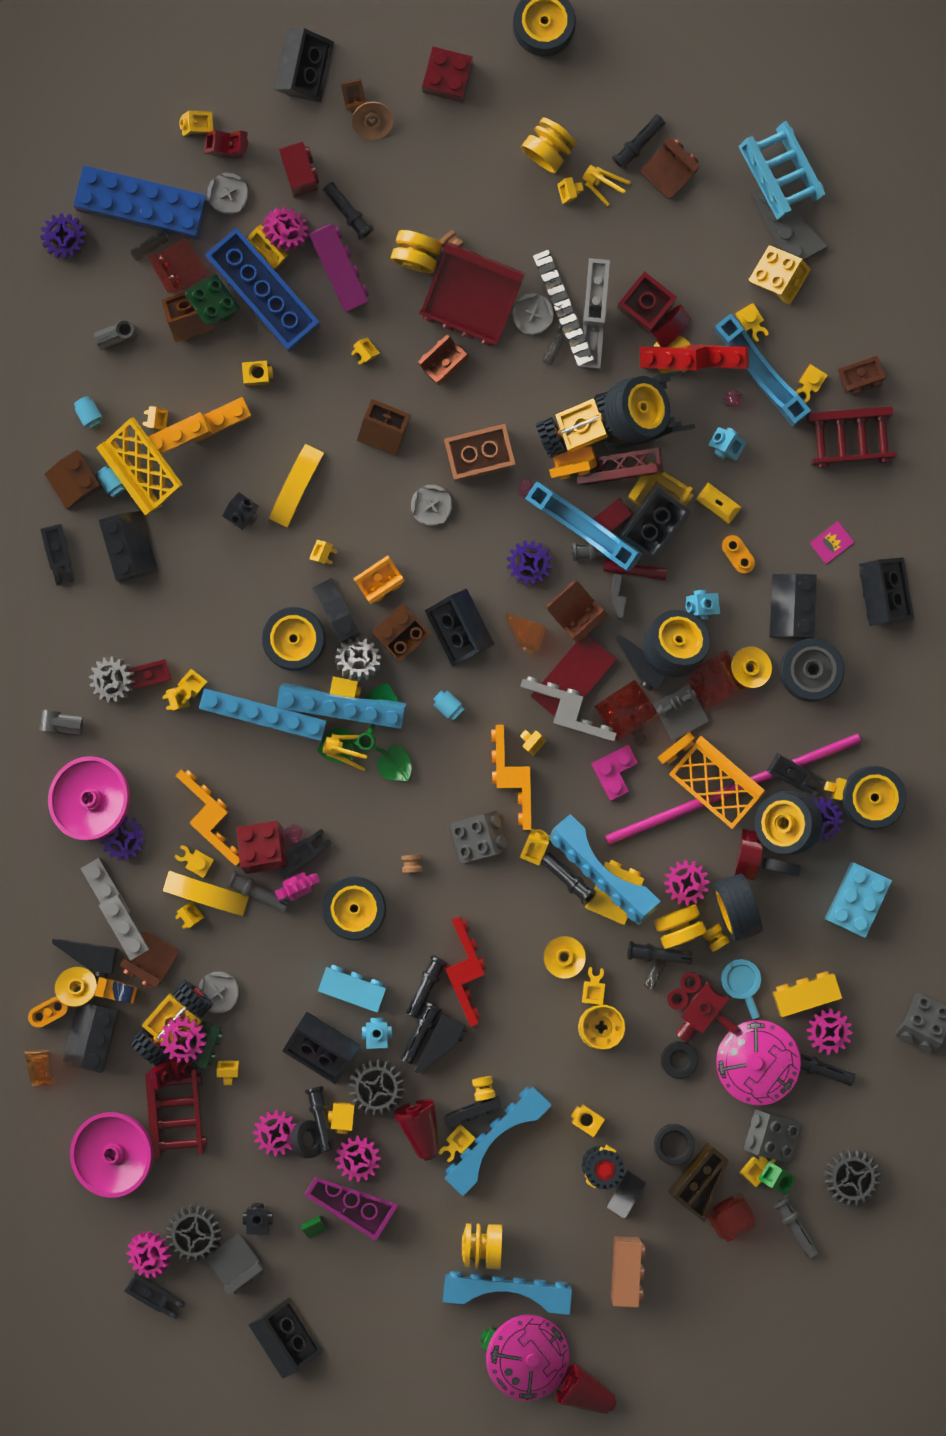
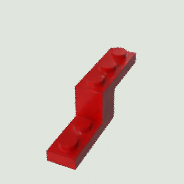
M691 344L684 347H640V368L700 370L706 367L749 368V347Z
M458 916L452 919V922L468 958L445 968L470 1027L479 1024L477 1019L481 1017L476 1006L471 1007L469 999H472L468 987L463 988L462 985L485 975L483 970L487 968L482 957L477 958L475 951L478 950L474 938L469 939L466 931L470 930L466 920H461Z

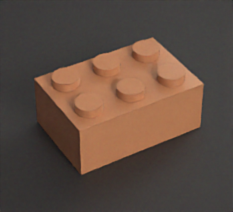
M505 424L444 439L454 482L515 467Z
M614 1236L611 1289L613 1306L639 1307V1302H643V1289L640 1286V1280H644V1267L641 1264V1259H645V1246L639 1237Z

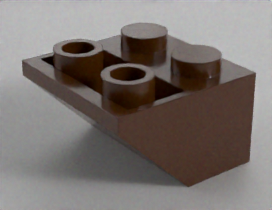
M371 399L357 441L396 456L410 422L411 414Z
M404 604L400 605L372 630L374 636L399 663L431 635Z

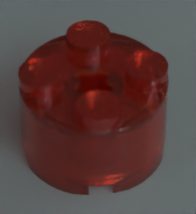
M737 1194L739 1198L736 1199L733 1196L724 1199L712 1208L714 1212L711 1215L709 1212L706 1215L718 1237L725 1239L726 1242L734 1240L742 1230L748 1231L756 1225L754 1222L756 1216L742 1194Z

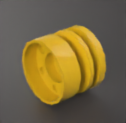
M543 117L539 122L540 126H536L534 129L538 137L529 135L521 148L539 166L551 173H556L564 162L559 153L569 156L571 153L569 149H574L577 143L562 126Z
M608 1005L592 1006L581 1015L578 1023V1032L582 1041L589 1047L601 1050L610 1049L623 1038L625 1021L621 1013L614 1007ZM600 1021H602V1025L606 1026V1029L602 1030L601 1033H599L598 1029H595V1025H598Z
M466 1223V1228L462 1235L464 1268H470V1259H475V1269H478L480 1259H485L486 1269L500 1270L502 1225L488 1224L486 1234L481 1233L480 1224L476 1226V1233H471V1223Z

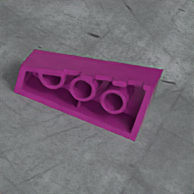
M329 223L308 233L309 239L314 244L318 258L323 263V268L329 280H331L332 287L343 310L347 312L368 302L366 297L369 296L365 284L360 285L358 281L360 273L356 265L352 266L348 259L352 256L348 247H343L340 239L343 237L338 226L334 228L333 224Z
M314 1177L304 1193V1196L374 1241L377 1240L398 1207V1204Z

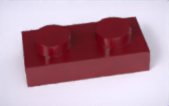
M166 659L128 669L129 672H134L130 679L134 680L135 683L129 685L133 690L172 680Z

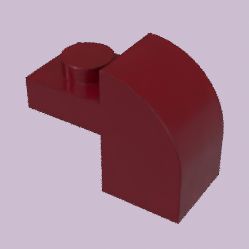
M218 130L205 133L204 154L226 158H241L248 148V132L241 130L233 133Z
M743 829L734 875L743 874L746 879L754 881L763 850V844L759 841L756 831Z

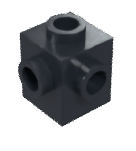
M238 492L229 502L222 517L243 530L248 524L252 526L258 515L256 512L259 505Z
M252 1203L251 1206L247 1207V1212H243V1225H246V1235H268L269 1225H273V1212H269V1206H264V1203ZM255 1216H259L261 1220L257 1221Z

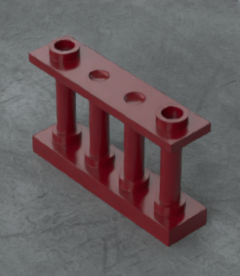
M893 406L808 413L807 424L813 423V427H815L818 458L811 460V465H816L817 468H827L829 464L870 460H879V463L892 462V459L897 456V452H889L886 421H888V417L893 415ZM875 418V421L878 422L880 453L868 454L865 423L867 419ZM854 420L857 423L860 455L847 456L844 426L846 421ZM825 422H834V425H836L839 457H826Z
M193 1068L191 1070L192 1075L185 1076L181 1081L178 1082L172 1079L165 1085L193 1084V1097L161 1099V1097H157V1090L152 1088L150 1072L145 1073L153 1158H160L165 1150L198 1147L199 1155L204 1153V1149H207V1136H203L199 1094V1085H202L201 1072L198 1073L197 1068ZM194 1105L195 1118L159 1119V1110H162L164 1107ZM196 1126L197 1139L161 1140L160 1131H164V1129Z

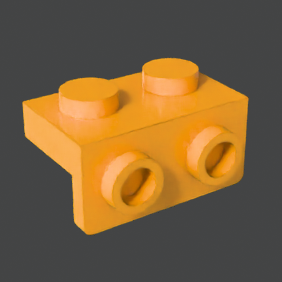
M593 446L583 447L572 453L566 451L553 457L555 467L549 471L551 478L558 477L559 480L570 478L572 473L578 472V476L591 473L590 470L597 466Z
M386 556L353 578L370 604L381 601L385 594L399 589L402 583L405 582L389 556Z

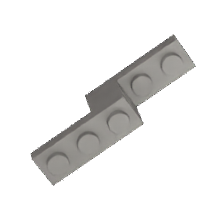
M589 258L582 332L594 360L579 365V368L600 370L610 260Z
M530 676L527 677V680L522 679L520 688L560 699L553 724L614 742L617 733L612 732V727L601 725L600 728L592 726V721L581 719L580 722L576 721L583 700V696H579V691L568 688L567 692L559 690V685L550 682L547 683V686L539 684V679Z
M97 858L80 868L101 903L99 907L130 961L150 950L129 915L131 911L101 859Z

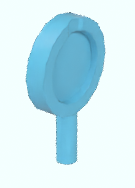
M733 960L722 971V987L733 998L744 999L752 1019L758 1018L760 1015L752 995L760 988V971L749 960Z

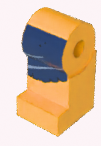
M101 976L99 977L94 996L134 1004L138 987Z

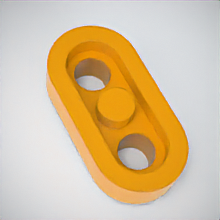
M727 536L721 545L723 553L738 573H749L755 565L753 556L738 536ZM730 542L736 543L735 549L729 548ZM746 559L748 566H742L741 560Z
M688 732L657 758L662 764L666 762L669 765L678 758L677 752L681 749L685 752L694 745L692 740L695 737L691 732Z
M57 996L30 1010L28 1014L29 1023L37 1028L43 1027L64 1016L68 1012L69 1006L61 1003ZM56 1003H60L62 1005L61 1010L58 1011L55 1009ZM37 1013L43 1014V1019L41 1021L37 1020Z

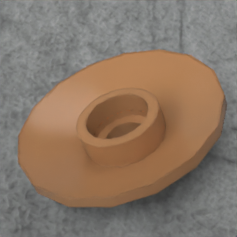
M373 101L364 103L357 107L353 113V130L363 139H381L392 129V113L382 103ZM375 116V118L372 120H370L368 117Z

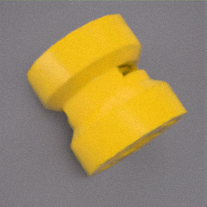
M719 923L702 934L703 938L710 943L709 947L712 952L730 942L729 938L722 933V927Z
M492 1076L472 1079V1085L476 1089L474 1094L476 1101L496 1097L495 1090L492 1089Z

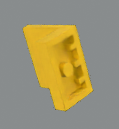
M768 246L749 281L754 285L777 294L784 303L790 305L811 269L803 259L773 246Z

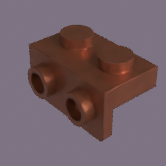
M447 334L429 352L421 357L418 364L440 386L469 359V356Z
M878 355L837 369L845 393L851 392L852 395L864 391L863 387L871 385V388L883 385V381L887 378L886 373L884 374Z

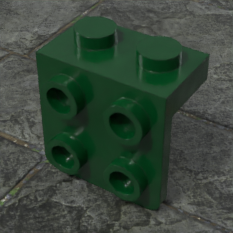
M217 274L187 289L185 292L186 298L207 326L221 319L225 322L231 320L240 309Z
M201 1021L198 1026L203 1025L200 1032L206 1033L202 1040L207 1043L205 1046H200L204 1051L201 1054L196 1052L198 1057L195 1060L191 1057V1062L198 1064V1067L206 1069L208 1065L212 1066L216 1054L213 1051L215 1045H220L223 1033H220L222 1027ZM194 1036L193 1044L196 1046L197 1038ZM177 1049V1050H176V1051H178V1052L185 1053L184 1050H181V1049Z

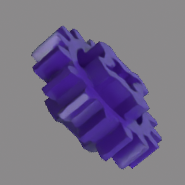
M60 213L59 218L52 215L53 221H45L48 225L47 228L41 227L45 234L41 235L40 238L41 240H46L42 246L48 248V254L55 252L54 256L57 259L60 254L64 260L67 259V254L75 257V250L81 252L79 245L86 244L82 240V238L86 237V233L81 232L84 229L83 224L78 225L79 219L75 218L72 220L71 214H68L66 218L63 213ZM67 223L72 225L76 231L69 230ZM64 229V232L67 236L64 237V240L62 242L59 236H62V232ZM73 241H75V243L69 248V245ZM51 242H57L60 249L54 247Z
M524 540L523 546L517 543V550H510L513 556L507 557V561L511 562L507 569L513 570L510 576L516 575L517 583L522 579L525 586L528 581L535 585L536 579L543 582L541 576L549 575L545 570L551 569L552 565L547 564V562L552 560V558L546 557L549 550H542V543L535 546V540H532L531 545H528L527 541ZM526 549H533L537 551V553H527ZM519 554L521 563L516 567L515 559ZM525 557L529 560H534L533 568L524 566L526 562ZM543 559V568L539 571L537 564ZM524 571L530 572L533 576L527 577L521 573Z
M820 797L819 802H817L815 798H811L819 807L822 818L829 819V821L822 822V831L817 842H820L823 837L825 842L829 841V835L833 838L836 837L835 830L841 831L838 823H843V820L839 819L838 816L843 813L836 811L839 805L835 804L832 806L831 799L824 802V797ZM825 807H827L828 809H830V811H831L832 814H833V817H830V816L826 813V808H825ZM833 824L828 832L823 833L827 825Z
M126 815L123 823L111 837L107 836L100 842V844H106L104 852L111 851L109 857L113 858L117 855V859L121 860L122 856H125L126 860H130V854L136 857L138 856L136 850H143L140 843L146 842L145 839L141 838L145 831L139 830L142 826L141 823L134 824L136 818L128 821V815ZM124 824L130 825L135 831H128L125 829ZM121 832L128 836L124 844L122 841H118ZM136 839L134 847L130 849L131 841ZM111 844L120 846L122 852L115 850Z

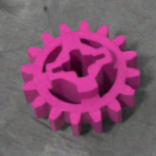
M285 206L281 211L276 207L273 212L270 211L263 222L265 225L262 230L267 232L265 239H271L270 245L276 243L278 250L282 246L285 251H288L290 247L294 251L298 246H302L308 236L306 232L309 228L304 226L306 219H300L301 213L295 215L293 208L289 212Z
M684 860L683 865L677 861L675 869L671 866L669 867L671 874L664 875L669 878L668 881L663 882L664 885L669 886L665 892L672 893L671 900L678 898L677 904H681L682 900L685 901L686 906H689L690 900L696 904L697 897L704 898L701 894L702 891L708 892V889L704 887L705 884L710 883L708 880H704L708 873H701L703 866L700 865L696 868L695 861H692L691 865H688L687 860ZM687 868L685 874L681 876L675 875L679 870ZM694 872L698 874L700 884L695 881ZM689 876V881L692 882V885L684 889V884L681 883V880ZM672 881L677 883L679 887L678 894L673 888ZM697 890L694 895L686 897L688 891Z
M305 872L283 881L284 887L276 890L275 894L278 900L289 897V900L293 901L312 892L311 886L320 882L317 873L306 876Z
M831 1008L828 1009V1013L821 1009L820 1016L814 1013L815 1020H808V1023L812 1026L811 1028H806V1031L811 1032L807 1039L814 1041L811 1044L813 1048L817 1045L819 1046L818 1052L821 1053L825 1049L827 1055H830L831 1050L837 1054L839 1047L845 1049L844 1042H851L847 1038V1035L853 1034L852 1031L848 1030L851 1023H845L848 1017L846 1015L840 1017L841 1011L839 1010L833 1014ZM832 1017L836 1018V1020H834L833 1022H826L824 1018ZM818 1024L820 1027V1032L816 1037L815 1030ZM826 1027H829V1028H832V1027H833V1028H834V1029L832 1030V1033H833L832 1036H830V1035H826V1036H825V1034H826V1032H827V1031L825 1030ZM843 1027V1035L840 1038L839 1029ZM827 1040L833 1041L835 1044L824 1045L822 1043Z
M181 1016L176 1018V1022L171 1019L169 1021L170 1026L165 1025L163 1027L166 1033L160 1034V1037L164 1038L160 1046H166L163 1053L170 1052L169 1059L177 1057L178 1063L183 1058L186 1063L189 1062L190 1056L195 1060L198 1057L196 1052L201 1054L204 1051L200 1046H205L207 1043L202 1040L206 1033L200 1032L203 1025L197 1027V1020L195 1019L190 1022L189 1016H186L184 1021H182ZM182 1026H187L191 1028V1030L183 1029ZM171 1032H172V1034H173V1036H174L172 1043H170V1034H171ZM186 1036L187 1040L181 1043L179 1039ZM194 1036L197 1038L196 1046L193 1044ZM175 1049L184 1050L185 1053L178 1052Z
M278 1109L275 1110L273 1115L270 1111H267V1117L265 1118L261 1115L259 1118L262 1122L255 1123L258 1130L253 1131V1134L258 1135V1138L254 1142H260L261 1145L258 1149L261 1150L265 1147L267 1155L270 1151H273L274 1156H277L278 1151H281L284 1155L286 1153L285 1148L293 1149L290 1144L291 1132L297 1123H291L293 1116L285 1117L286 1111L282 1115H279ZM271 1119H278L275 1124H266ZM284 1123L288 1125L290 1134L285 1131ZM280 1124L279 1133L282 1135H278L274 1139V1141H272L273 1133L271 1132V1130H275V1128H277ZM262 1132L267 1134L268 1143L264 1141ZM281 1140L286 1142L282 1146L274 1147L276 1142Z
M359 1135L356 1136L354 1141L351 1137H348V1144L342 1141L341 1146L343 1149H337L336 1151L340 1156L335 1157V1161L340 1162L337 1169H343L341 1175L348 1174L349 1181L356 1177L357 1182L360 1181L361 1177L368 1180L369 1173L374 1176L375 1171L373 1168L380 1167L376 1161L381 1160V1156H376L379 1148L373 1149L375 1142L367 1143L366 1136L363 1140H360ZM353 1145H359L358 1149L353 1151L347 1150ZM366 1147L371 1152L372 1159L367 1157L365 1153ZM359 1153L364 1161H359L357 1164L352 1156H357ZM344 1158L349 1160L351 1164L350 1170L345 1165ZM363 1166L369 1167L363 1172H357Z
M152 1231L142 1232L133 1237V1242L128 1244V1247L131 1249L126 1252V1255L131 1256L128 1263L134 1264L132 1270L138 1269L139 1276L145 1274L146 1278L151 1276L155 1278L167 1270L166 1267L171 1264L167 1260L172 1257V1254L167 1253L170 1246L164 1245L166 1239L160 1240L159 1233L153 1236Z

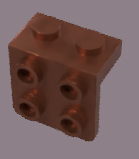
M670 137L663 143V147L641 169V174L667 199H671L694 176L700 166L698 159L690 153L688 155L683 150L684 146L677 139L673 140Z
M577 580L571 582L546 605L548 612L576 643L584 639L592 629L601 624L608 616L605 610L593 600Z
M144 930L141 935L150 950L131 961L127 956L120 966L124 968L123 973L132 978L136 975L142 979L141 983L152 989L153 986L159 987L177 957L179 950L151 932Z

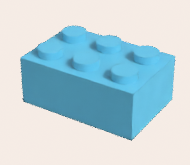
M851 862L824 920L866 938L892 880Z

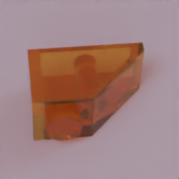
M507 613L506 620L517 644L522 646L521 650L533 654V651L538 652L547 627Z

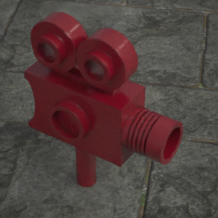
M685 973L680 979L681 988L673 989L667 997L671 1008L685 1010L681 1015L684 1022L675 1033L682 1040L689 1043L697 1031L703 1033L713 1019H715L731 1033L735 1034L739 1027L719 1013L730 997L717 993L712 988L710 981H707L703 987L701 977L697 973ZM689 978L695 980L694 986L688 985L687 981ZM696 992V994L689 1002L688 993ZM680 995L682 1002H676L675 996Z

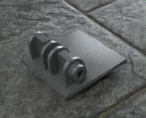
M690 685L652 704L672 741L709 722Z

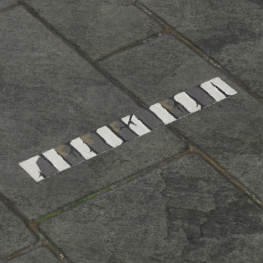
M549 250L534 255V260L578 366L594 360Z

